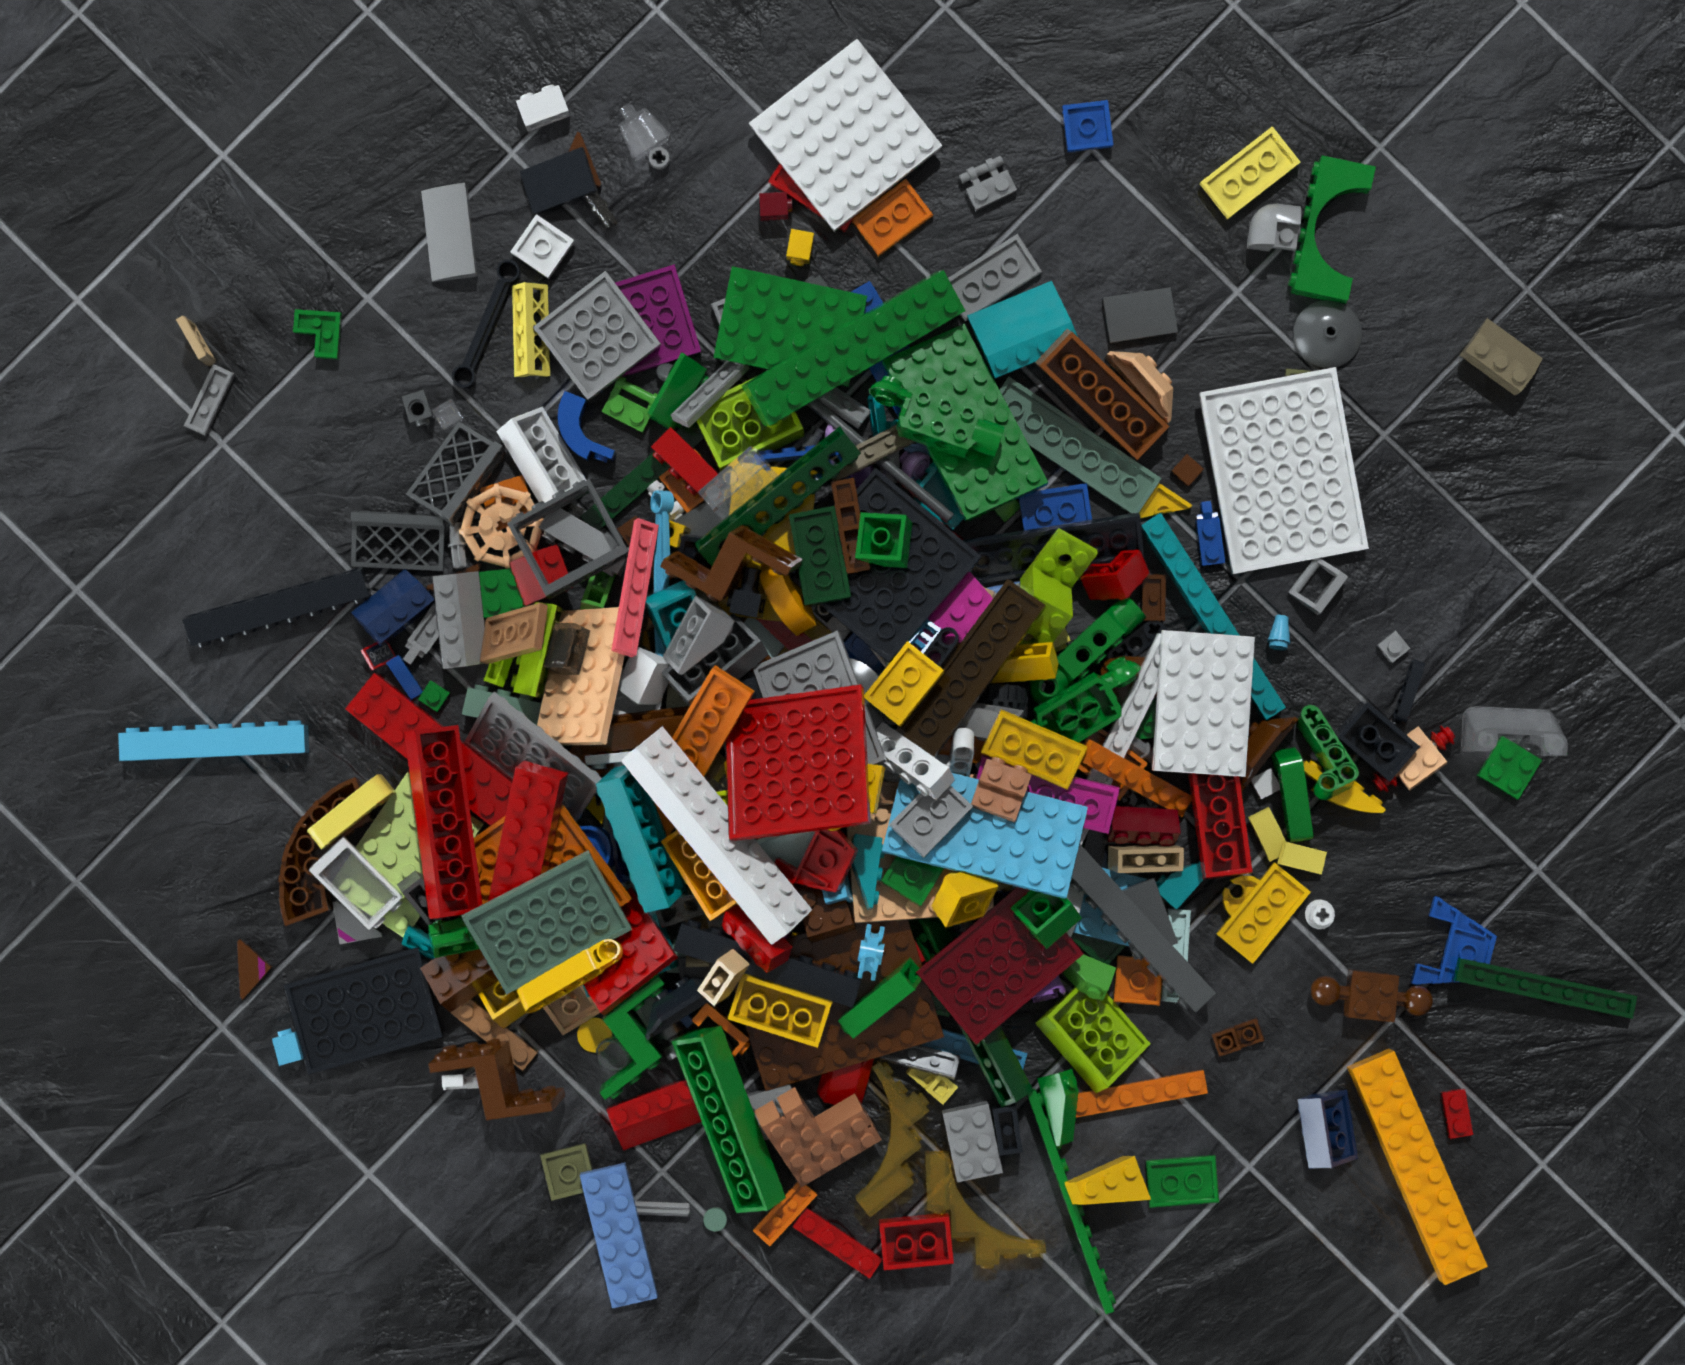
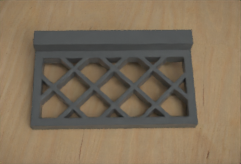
M458 421L410 487L406 496L454 527L466 510V501L477 495L506 455L503 446L496 441H490ZM460 430L468 434L469 441L456 444L455 437ZM483 443L488 446L484 453L475 455L473 445ZM470 446L472 456L459 458L457 448ZM454 449L456 459L443 462L442 455L444 452ZM473 461L474 468L470 472L462 473L460 463ZM457 464L459 474L446 477L444 467ZM441 467L443 477L430 480L429 473L431 470ZM460 479L461 486L458 490L449 491L447 481ZM444 482L445 492L433 495L431 485ZM428 486L430 496L420 498L415 495L419 487ZM447 497L448 504L443 511L435 507V499Z
M358 510L351 512V567L444 571L446 522L438 515ZM358 526H367L373 534L363 541L358 536ZM372 526H378L379 528L375 530ZM384 527H390L396 534L388 542L378 534ZM407 528H413L419 535L412 543H409L401 535ZM430 529H439V540L432 545L424 534ZM374 536L384 544L376 553L366 544ZM397 537L407 545L400 554H397L389 545ZM420 538L430 547L422 556L412 547ZM357 541H359V542L361 543V545H360L358 548H357ZM438 544H439V551L435 548V546H437ZM364 546L372 557L367 562H357V552ZM385 548L395 556L390 563H384L377 556ZM408 549L418 557L413 564H406L400 557ZM431 550L439 556L438 565H429L424 559ZM375 558L379 563L371 561ZM398 559L401 564H397L394 562ZM421 561L424 565H417V563Z

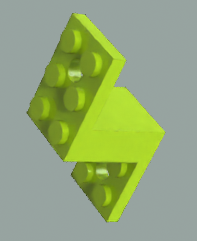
M1060 528L1056 530L1020 578V588L1045 604L1046 609L1027 633L1032 634L1034 638L1031 640L1023 639L1019 645L1055 641L1073 617L1072 587L1097 555L1096 548ZM1067 554L1071 556V559L1064 562L1059 557Z

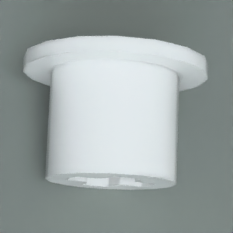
M1321 899L1314 900L1306 907L1305 919L1311 927L1325 929L1334 921V909L1327 901Z

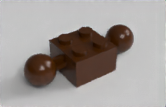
M1348 969L1346 986L1339 985L1334 978L1329 976H1321L1311 985V996L1320 1005L1329 1006L1338 999L1345 1000L1343 1015L1349 1018L1395 1022L1396 1006H1404L1410 1014L1421 1016L1429 1012L1433 1005L1431 993L1422 986H1413L1406 992H1398L1399 976L1395 974Z

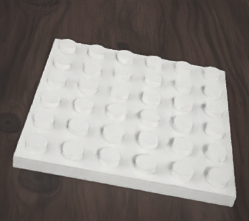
M858 39L749 122L750 127L834 232L943 146Z

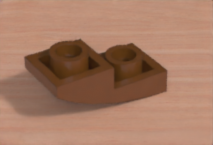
M1257 1018L1212 1034L1219 1056L1241 1050L1243 1047L1265 1040Z

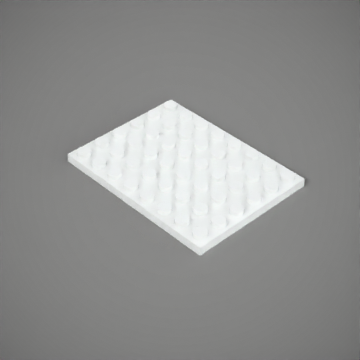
M1336 367L1199 393L1232 574L1369 549Z

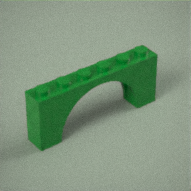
M1323 155L1319 158L1318 162L1314 161L1311 175H1315L1314 182L1309 184L1307 197L1310 198L1309 206H1305L1302 219L1306 220L1305 226L1300 228L1298 242H1301L1300 250H1296L1293 259L1296 269L1295 273H1291L1288 286L1292 287V294L1343 304L1349 300L1353 278L1338 273L1324 261L1315 242V223L1322 207L1332 199L1348 193L1367 194L1372 188L1376 166Z

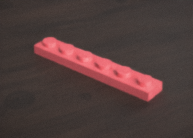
M640 518L634 520L611 649L613 652L629 657L637 655L659 527L655 523Z

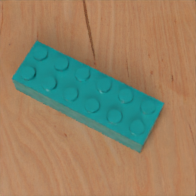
M625 765L615 767L596 783L597 794L605 807V815L610 820L614 838L619 844L622 859L627 865L630 880L635 886L638 901L642 905L644 912L669 908L687 888L682 875L661 843L667 836L655 803Z

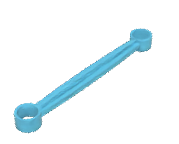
M655 490L650 501L651 510L653 513H656L655 524L659 525L654 550V593L669 587L670 576L665 573L666 570L661 568L660 565L663 559L670 555L669 514L674 507V496L670 491ZM654 627L655 654L663 657L665 649Z

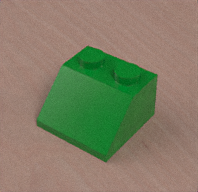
M861 512L855 559L884 567L907 568L912 521L907 515Z
M1032 890L1011 907L1015 915L1046 949L1082 919L1067 898L1064 899Z

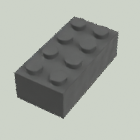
M734 613L730 615L735 621L732 632L721 645L683 675L678 674L671 665L662 672L669 685L689 707L715 665L739 680L769 655L761 640Z

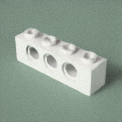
M884 722L876 728L887 759L883 763L885 768L891 773L897 772L900 774V778L908 785L912 783L917 786V790L923 796L927 797L929 795L937 800L955 781L949 767Z

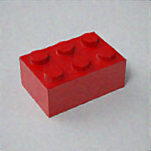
M948 1212L879 1219L884 1270L954 1264Z

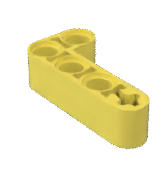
M378 774L311 826L307 832L322 850L374 808L387 802L391 795L396 794V791L382 774Z

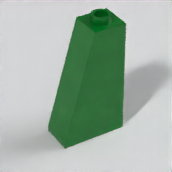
M909 957L858 1000L853 1008L850 1007L838 1020L841 1029L854 1039L912 993L922 980L916 973L919 969L916 963Z

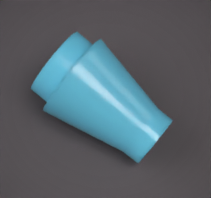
M1275 615V620L1267 640L1269 648L1287 650L1288 645H1290L1288 616Z

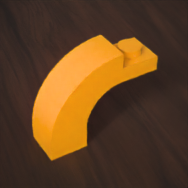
M761 564L762 572L759 576L771 605L783 623L796 636L816 626L812 607H805L804 600L796 591L790 576L778 575L771 570L772 567L769 565Z

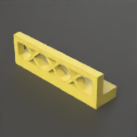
M528 282L513 285L514 377L530 375L550 376V349L543 340L540 348L535 345L534 337L538 333L533 328L536 325L534 321V313L536 311L541 316V320L549 315L548 285ZM533 289L540 290V301L538 303L533 298ZM537 357L542 361V370H535V359Z

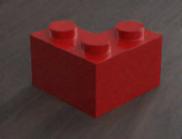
M1140 550L1121 551L1111 563L1091 564L1080 578L1090 600H1124L1129 598L1137 586L1143 583V580L1149 575V570Z

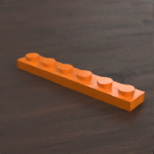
M1090 739L1085 745L1087 750L1081 761L1082 763L1166 809H1178V815L1183 817L1192 800L1191 795Z
M1204 1070L1111 1086L1098 1093H1095L1093 1090L1078 1092L1076 1118L1207 1094Z

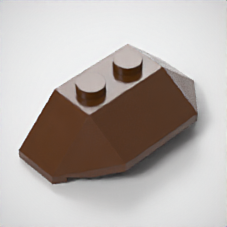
M1289 717L1263 720L1251 724L1248 732L1246 777L1239 776L1241 792H1243L1297 723L1298 718Z

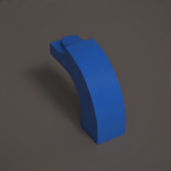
M564 391L558 408V425L567 445L575 454L588 462L592 453L595 454L594 458L601 462L607 463V460L614 461L617 454L615 450L597 444L586 438L583 434L581 420L588 404L587 400Z

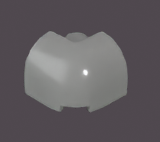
M1268 204L1260 208L1252 217L1249 225L1247 249L1269 252L1272 248L1295 251L1298 230L1301 224V206Z

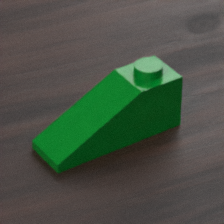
M1069 1069L1037 1078L1056 1147L1072 1142L1074 1138L1079 1091L1073 1070Z

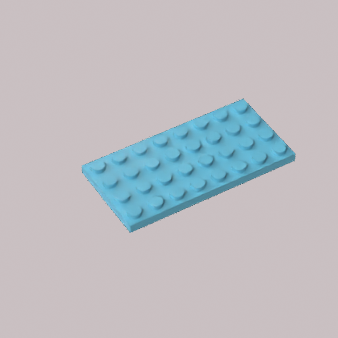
M952 773L955 781L951 786L971 804L979 779ZM900 778L882 853L957 872H966L985 879L1064 899L1067 898L1088 807L1026 791L1015 822L972 808L932 851L923 858L889 826L920 793L916 788L917 786L912 783L908 785Z

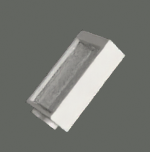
M344 836L309 869L368 930L372 927L378 928L385 921L383 916L389 910L394 912L403 903L400 900L403 895Z

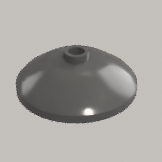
M1322 300L1312 303L1299 314L1293 328V341L1297 352L1307 363L1323 369L1337 368L1346 364L1357 353L1362 341V328L1358 317L1348 306L1335 301ZM1327 328H1332L1334 335H1328Z

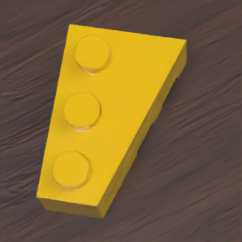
M1135 1156L1119 1157L1064 1182L1072 1204L1087 1205L1151 1200Z

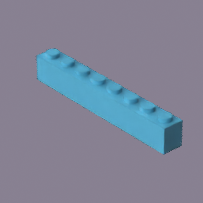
M300 720L287 721L285 726H278V722H264L263 727H255V723H241V728H232V724H218V729H209V725H195V730H186V726H172V731H163V727H149V732H140V728H126V733H118L119 761L309 753L308 725H301Z

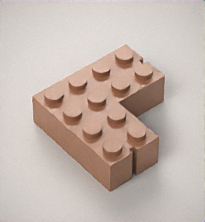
M794 1087L777 1097L784 1116H780L773 1100L754 1111L762 1129L801 1187L882 1140L874 1123L855 1094L814 1117Z

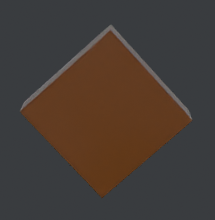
M1186 454L1171 472L1188 487L1204 468Z

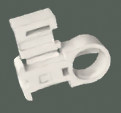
M476 1072L465 1076V1079H463V1074L442 1075L443 1090L479 1088L477 1077L473 1075Z

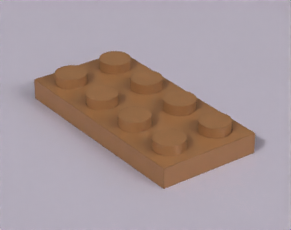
M537 603L486 618L480 662L490 664L542 650L548 605Z

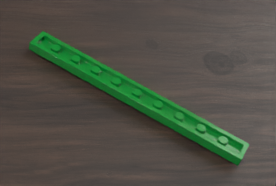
M1033 1088V1091L1027 1097L1105 1314L1115 1312L1112 1306L1116 1304L1112 1290L1107 1291L1105 1282H1108L1104 1268L1099 1269L1097 1260H1100L1096 1246L1091 1247L1089 1238L1093 1237L1089 1225H1084L1081 1216L1085 1215L1082 1205L1072 1204L1064 1182L1068 1181L1065 1172H1068L1069 1169L1065 1158L1060 1159L1058 1150L1061 1149V1146L1056 1147L1055 1139L1050 1132L1051 1125L1048 1115H1044L1042 1106H1045L1041 1092L1037 1093L1035 1088Z

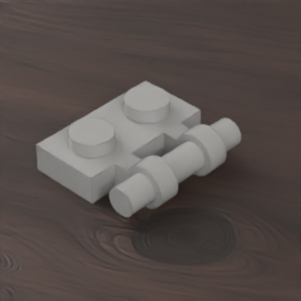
M1001 156L994 159L989 158L985 160L984 164L975 168L972 166L966 169L967 172L959 175L962 183L970 180L973 185L966 189V193L975 212L1017 192L1008 170L1001 173L997 171L996 167L1004 164ZM989 171L991 177L980 182L978 176Z

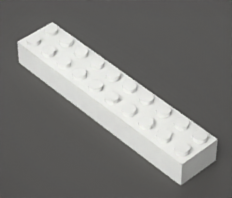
M663 726L621 759V762L771 945L788 934L812 911L811 907L755 839L731 841L729 839L728 806Z

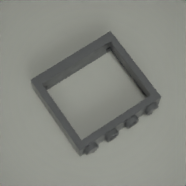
M584 479L579 483L578 481L575 482L570 490L566 492L561 490L552 495L553 499L546 503L544 501L536 503L531 507V511L525 514L523 512L518 513L516 517L511 519L512 521L507 523L549 600L628 557L629 550L590 479L586 481ZM590 493L618 547L549 584L520 530Z

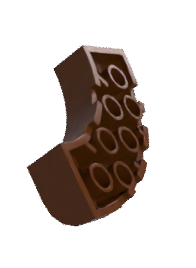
M357 777L340 783L316 800L298 821L288 844H286L278 880L279 903L285 926L333 909L330 891L309 869L343 836L348 839L358 829L373 822L375 817L372 811L322 850L307 830L362 786ZM335 859L322 871L329 880Z

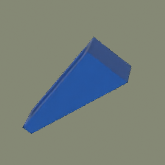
M398 655L386 662L411 700L422 694L423 690L402 656Z

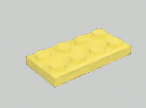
M1272 126L1202 180L1200 186L1228 220L1298 166L1300 161Z

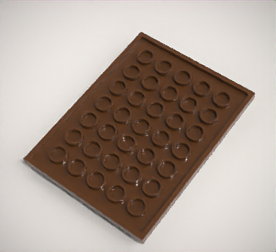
M908 920L855 923L856 930L814 943L810 942L806 932L786 938L792 946V956L799 958L800 955H805L813 958L814 963L822 965L823 962L835 965L836 970L844 972L845 969H849L858 973L860 961H858L861 940L865 938L867 924L872 925L871 932L874 934L879 933L880 926L885 927L882 944H885L881 965H878L875 981L871 980V973L869 971L863 972L855 1003L909 957L919 968L922 967ZM921 980L912 993L854 1039L841 1029L838 1022L843 1013L850 1007L832 1001L818 1048L745 1025L765 1091L943 1038L944 1034L930 989ZM739 982L737 983V985H736L735 988H734L735 994H736V991H737V987H738Z

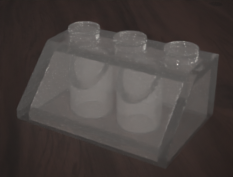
M750 446L699 490L698 493L711 509L724 520L774 480L778 474L758 450Z

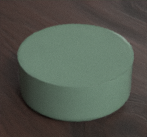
M719 1207L708 1209L704 1215V1225L710 1231L722 1230L727 1222L725 1211Z

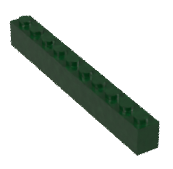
M939 917L908 920L913 937L926 962L955 939L950 928L945 927ZM1000 1025L977 1045L960 1026L1001 1107L1013 1104L1033 1091Z

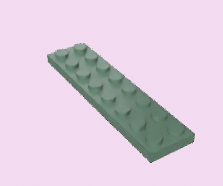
M1008 377L1000 388L1002 396L1032 449L1084 484L1087 483V486L1129 514L1138 513L1162 478L1012 378Z

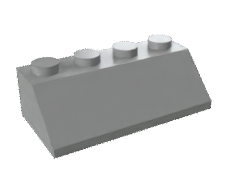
M479 572L432 576L442 668L485 664L480 662L485 626Z

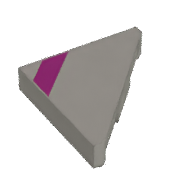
M337 901L332 902L339 944L383 937V933L374 927L368 930L347 908Z

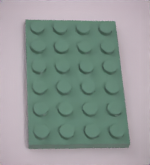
M589 850L462 915L464 923L506 994L520 988L600 941L615 939L632 930L628 919Z

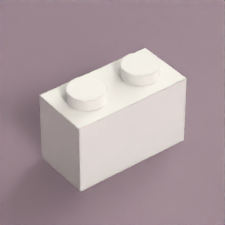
M559 85L545 86L541 89V92L536 94L526 93L520 97V100L516 101L528 132L570 116Z

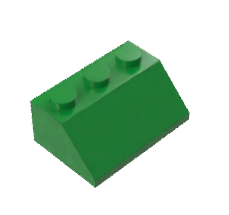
M681 352L648 411L650 419L667 429L670 427L674 431L677 428L681 429L683 425L673 421L671 414L709 378L706 376L708 373L707 369Z

